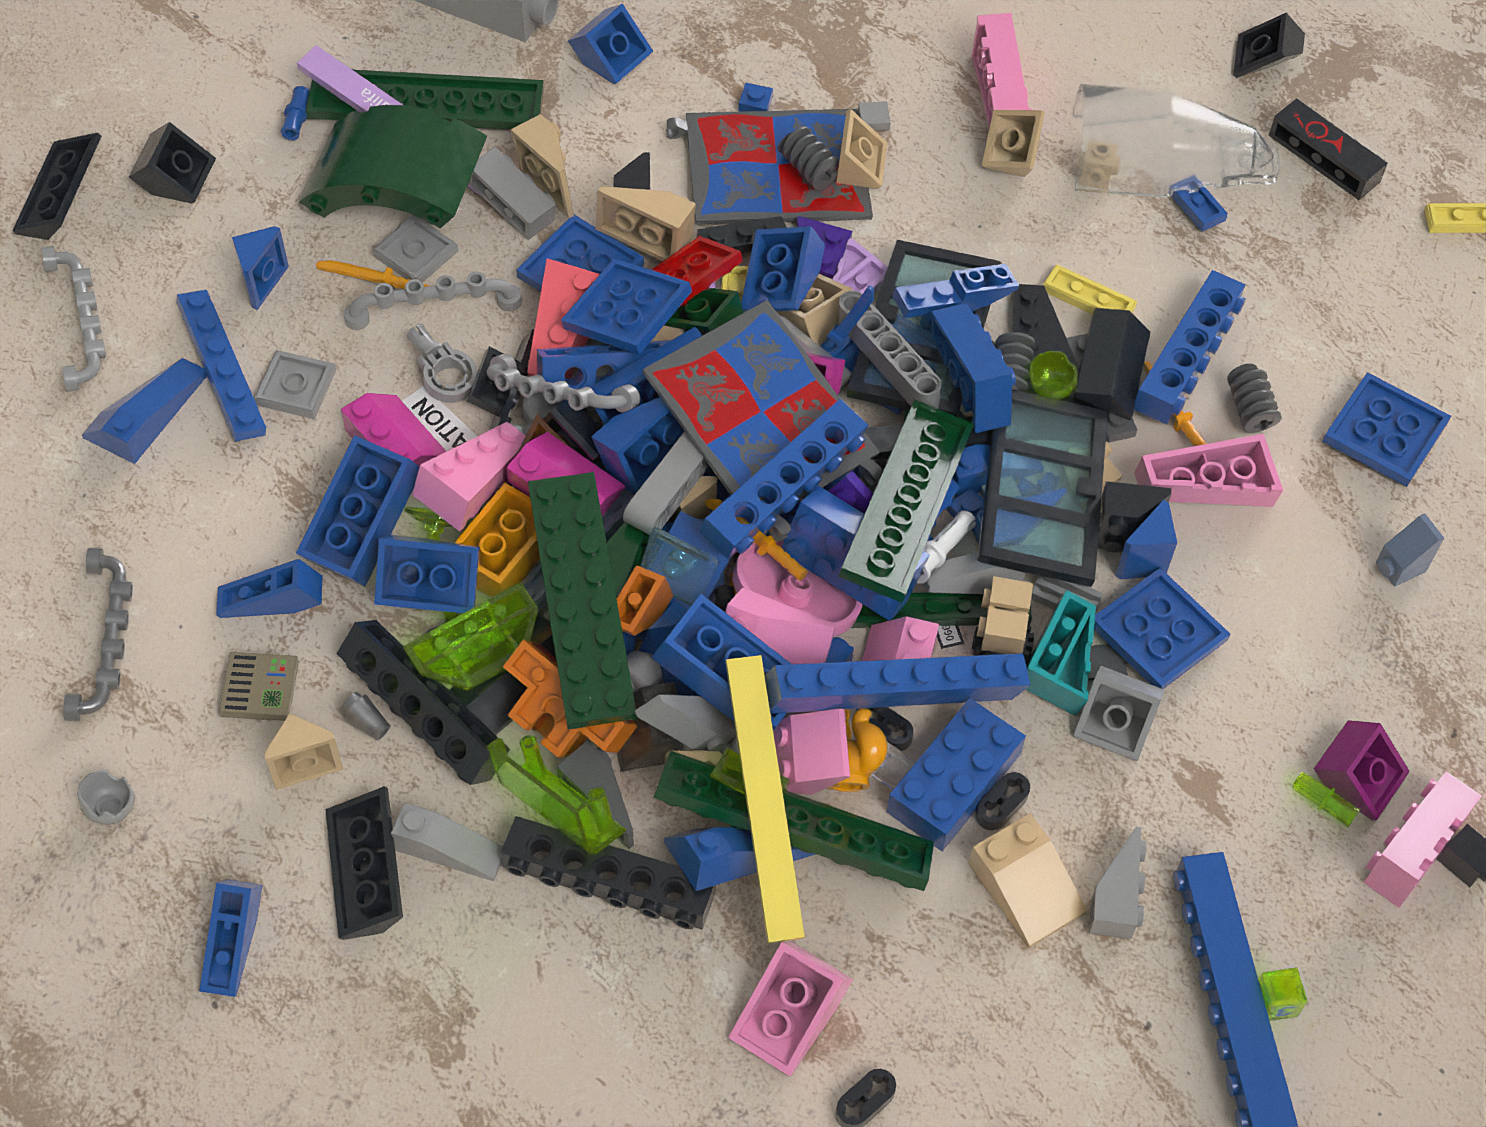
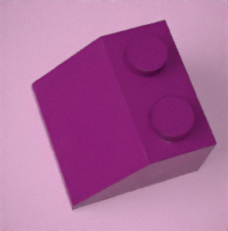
M1351 720L1345 723L1313 768L1330 794L1371 820L1379 818L1410 772L1381 723Z

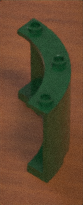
M378 105L371 106L368 111L358 113L357 110L353 111L334 124L299 203L323 218L336 210L350 206L370 205L387 207L417 216L441 229L457 212L487 135L460 120L452 118V121L449 122L435 117V111L418 107Z

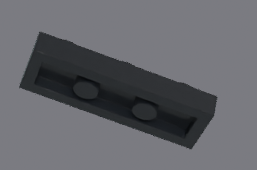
M779 216L698 229L697 237L702 236L739 250L741 253L752 252L756 230L787 227L782 217Z

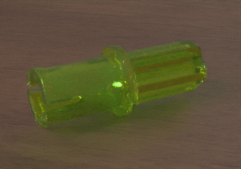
M1304 772L1299 774L1292 785L1293 790L1319 806L1318 811L1323 809L1344 823L1346 827L1350 826L1361 810L1334 792L1335 788L1328 789Z

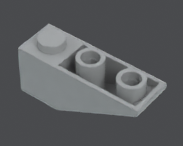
M1135 827L1094 890L1090 901L1089 934L1131 939L1136 927H1142L1144 906L1138 905V894H1143L1145 873H1140L1139 869L1140 862L1145 860L1146 841L1141 840V827Z

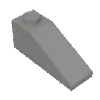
M658 695L635 710L638 718L692 749H708L709 752L720 751L728 746L729 740L736 737L735 723L701 696Z
M404 803L391 832L394 838L395 851L487 880H495L502 863L500 852L503 846L437 812Z

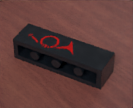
M1296 98L1274 116L1268 136L1357 200L1363 198L1381 182L1388 163Z

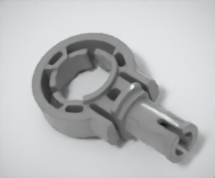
M423 324L416 325L419 330L418 332L412 327L406 336L421 353V356L417 359V365L423 371V383L426 391L433 398L441 402L455 403L466 399L469 396L477 374L474 361L464 352L452 349L448 342H444L442 348V344L436 343ZM453 367L460 369L464 379L453 386L445 385L444 390H442V383L437 380L436 375L444 369H453ZM468 370H469V372H470V374H471V379H470L469 383H468V374H467Z

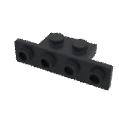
M531 329L521 341L514 359L517 370L523 376L528 375L526 364L530 359L534 329ZM490 346L483 355L467 402L494 414L489 430L505 422L511 424L512 418L508 417L510 409L513 410L521 395V393L517 392L518 387L506 391L499 390L495 385V381L487 376V369L490 366L491 359L504 354Z

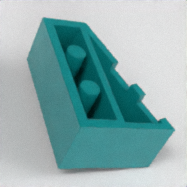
M1066 590L1054 607L1026 664L1031 684L1026 690L1077 716L1088 701L1089 691H1087L1088 674L1091 671L1090 650L1093 644L1096 605Z

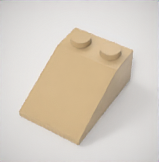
M539 114L511 129L519 168L522 173H527L533 179L535 185L542 192L550 194L555 201L556 207L568 218L574 216L564 166L566 157L559 142L561 133L554 122H549L544 116Z
M601 186L597 194L595 230L664 261L692 241L696 204L670 191Z
M818 274L798 311L776 312L779 316H784L820 346L828 338L826 336L836 324L839 325V299L841 295L853 290L851 287Z
M1031 813L972 847L968 862L969 866L1029 948L1087 913V909L1051 840Z

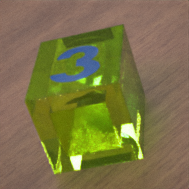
M1298 967L1262 972L1258 980L1269 1020L1275 1021L1298 1017L1308 1002Z

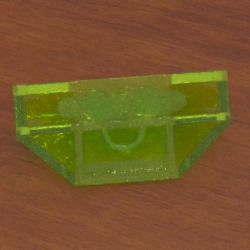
M519 582L403 646V649L421 676L470 690L506 670L503 668L504 664L522 640L531 641L538 606L523 584Z

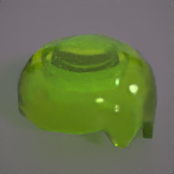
M1047 351L1037 355L1030 362V383L1033 390L1039 396L1060 400L1069 396L1076 388L1078 381L1076 365L1070 363L1065 353Z

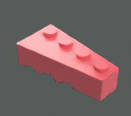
M547 258L527 370L529 377L537 374V349L586 345L589 337L565 330L561 319L600 274ZM576 367L569 368L565 373V378L570 379Z

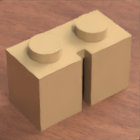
M993 576L991 589L984 588L981 608L987 609L986 617L980 616L977 636L983 637L981 650L1001 654H1022L1026 638L1033 583Z

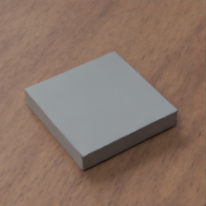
M412 215L378 244L372 252L373 257L389 268H392L393 271L403 278L410 280L418 279L423 283L458 252V244L419 217Z
M276 350L254 397L256 405L315 419L335 375L336 366L333 363Z

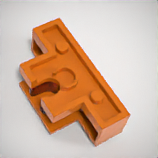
M522 640L503 666V668L527 687L508 716L524 730L530 731L532 729L540 733L544 737L540 743L558 758L571 755L584 744L587 738L605 752L618 753L638 726L633 720L568 730L556 657L547 649H544V646L542 647L541 644Z

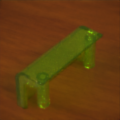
M527 735L520 740L519 744L525 759V763L521 766L508 757L501 738H497L487 746L500 784L589 854L599 853L627 831L626 828L613 819L606 792L602 787L592 788L588 792V800L545 767L536 737Z

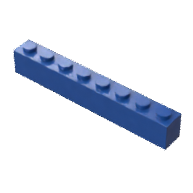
M1023 654L775 665L765 675L770 714L966 703L969 698L976 702L1013 700L1031 685Z
M1224 852L1182 857L1177 870L1173 872L1174 886L1177 892L1181 891L1184 901L1182 904L1183 920L1185 924H1190L1193 936L1190 938L1191 951L1195 958H1199L1201 966L1199 971L1200 986L1203 991H1207L1210 1000L1208 1016L1211 1025L1217 1027L1219 1035L1217 1051L1220 1060H1225L1229 1073L1226 1075V1085L1229 1095L1235 1096L1238 1108L1235 1111L1237 1127H1298Z

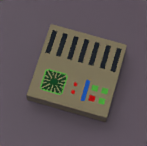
M230 652L219 708L220 716L285 721L291 710L299 663L298 657L293 655Z

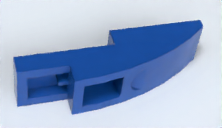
M1000 264L956 270L952 272L949 280L895 287L892 297L904 318L925 316L928 323H931V311L967 303L973 312L1013 293L1018 289L1019 284L1008 266Z

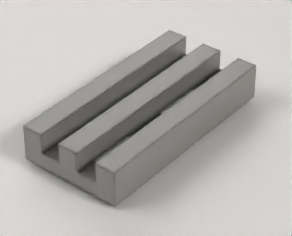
M1039 576L1032 589L1031 599L1054 609L1065 591L1068 590L1096 605L1097 609L1103 593L1084 585ZM1040 589H1043V590H1046V591H1048V592H1050V593H1053V594L1059 596V598H1056V597H1054V596H1052V595H1049V594H1047V593H1045V592H1043V591H1040Z

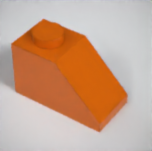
M636 565L617 597L623 632L635 636L651 627L663 615L674 596L665 576Z

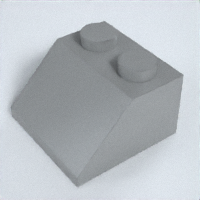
M1100 666L1074 737L1138 761L1165 690Z

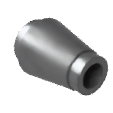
M358 692L353 693L339 710V713L344 716L343 721L377 741L383 738L391 727L368 696H362Z

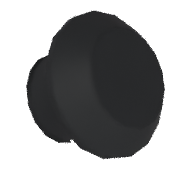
M721 585L714 591L716 599L714 604L726 613L727 605L735 597L732 586Z

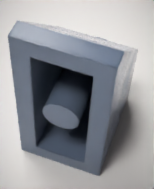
M1425 513L1418 516L1383 546L1376 561L1381 574L1387 577L1395 587L1427 572L1444 537Z

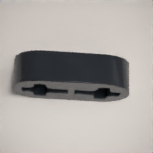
M889 707L865 708L876 713V718L871 717L869 723L876 725L884 733L887 740V749L901 752L910 747L913 739V726L907 719ZM899 730H902L904 732L903 737L892 738V731L897 733Z
M1017 772L1004 775L980 800L976 811V819L979 825L986 830L992 831L1003 827L1028 799L1030 792L1029 780ZM1016 785L1020 787L1019 793L1014 792L1009 798L1005 797L1009 787L1013 788ZM998 804L1000 805L997 816L992 815L990 818L986 816L987 809L991 811Z
M881 1068L868 1072L839 1099L835 1112L838 1124L841 1127H864L894 1098L897 1086L894 1076L889 1071ZM873 1081L877 1084L883 1081L887 1083L885 1095L879 1091L871 1098L868 1096L872 1091ZM862 1101L864 1104L859 1110L860 1118L857 1119L853 1115L847 1118L845 1116L846 1105L854 1108Z

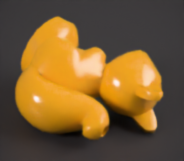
M861 708L857 710L852 717L851 727L848 722L850 710L844 709L850 777L827 789L840 792H858L869 788L870 776L884 762L887 755V740L879 727L869 723V718L872 716V712L869 709Z

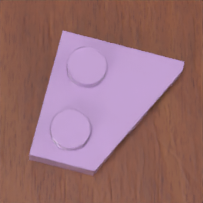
M850 238L833 280L851 287L853 291H858L862 294L870 285L874 288L875 293L881 288L888 267L854 239Z

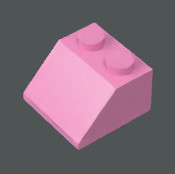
M906 616L871 625L862 661L932 658L939 624Z
M844 709L790 715L782 719L773 730L783 790L813 795L850 777Z

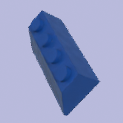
M702 594L697 597L651 657L733 722L734 717L725 663L727 659L761 655L764 676L775 665H792ZM786 713L770 714L773 730L778 726Z

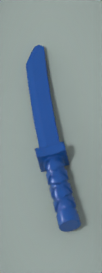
M869 285L848 315L839 325L836 324L826 336L828 338L820 345L829 354L836 346L839 348L850 335L848 333L873 302L874 288Z

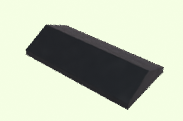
M98 132L53 142L12 230L16 235L49 240L62 226L102 137Z
M1094 309L1073 393L1074 397L1129 421L1133 417L1134 403L1139 389L1151 333L1130 310Z
M541 615L535 617L521 632H517L449 689L495 735L513 721L508 714L527 689L523 683L503 668L522 640L538 643L556 658L550 620Z
M385 786L325 809L338 938L341 940L383 934L403 918L395 843L391 835L393 826L389 792Z

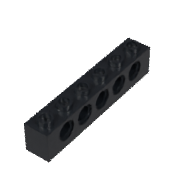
M377 620L355 622L336 653L346 663V667L364 680L369 690L379 695L389 705L390 710L395 715L401 717L412 728V732L416 736L424 739L434 749L436 756L446 761L457 772V776L469 785L491 781L509 753L510 748Z
M515 816L500 852L502 866L513 875L520 877L530 875L539 878L542 883L551 887L561 885L571 888L576 894L590 898L593 895L603 898L614 907L625 908L628 906L639 910L649 918L658 919L663 917L672 920L677 926L684 929H693L695 927L703 930L716 894V885L695 891L679 866ZM538 851H546L549 853V855L543 859H537L533 857V855ZM573 861H577L583 864L578 869H569L566 867L568 863ZM604 872H612L616 875L610 880H604L599 877ZM638 882H645L649 885L645 890H636L632 886ZM676 892L681 894L683 898L678 901H671L666 896Z

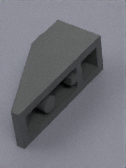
M586 741L557 766L558 782L624 846L630 849L634 846L633 828L611 765V758L600 747L595 748Z

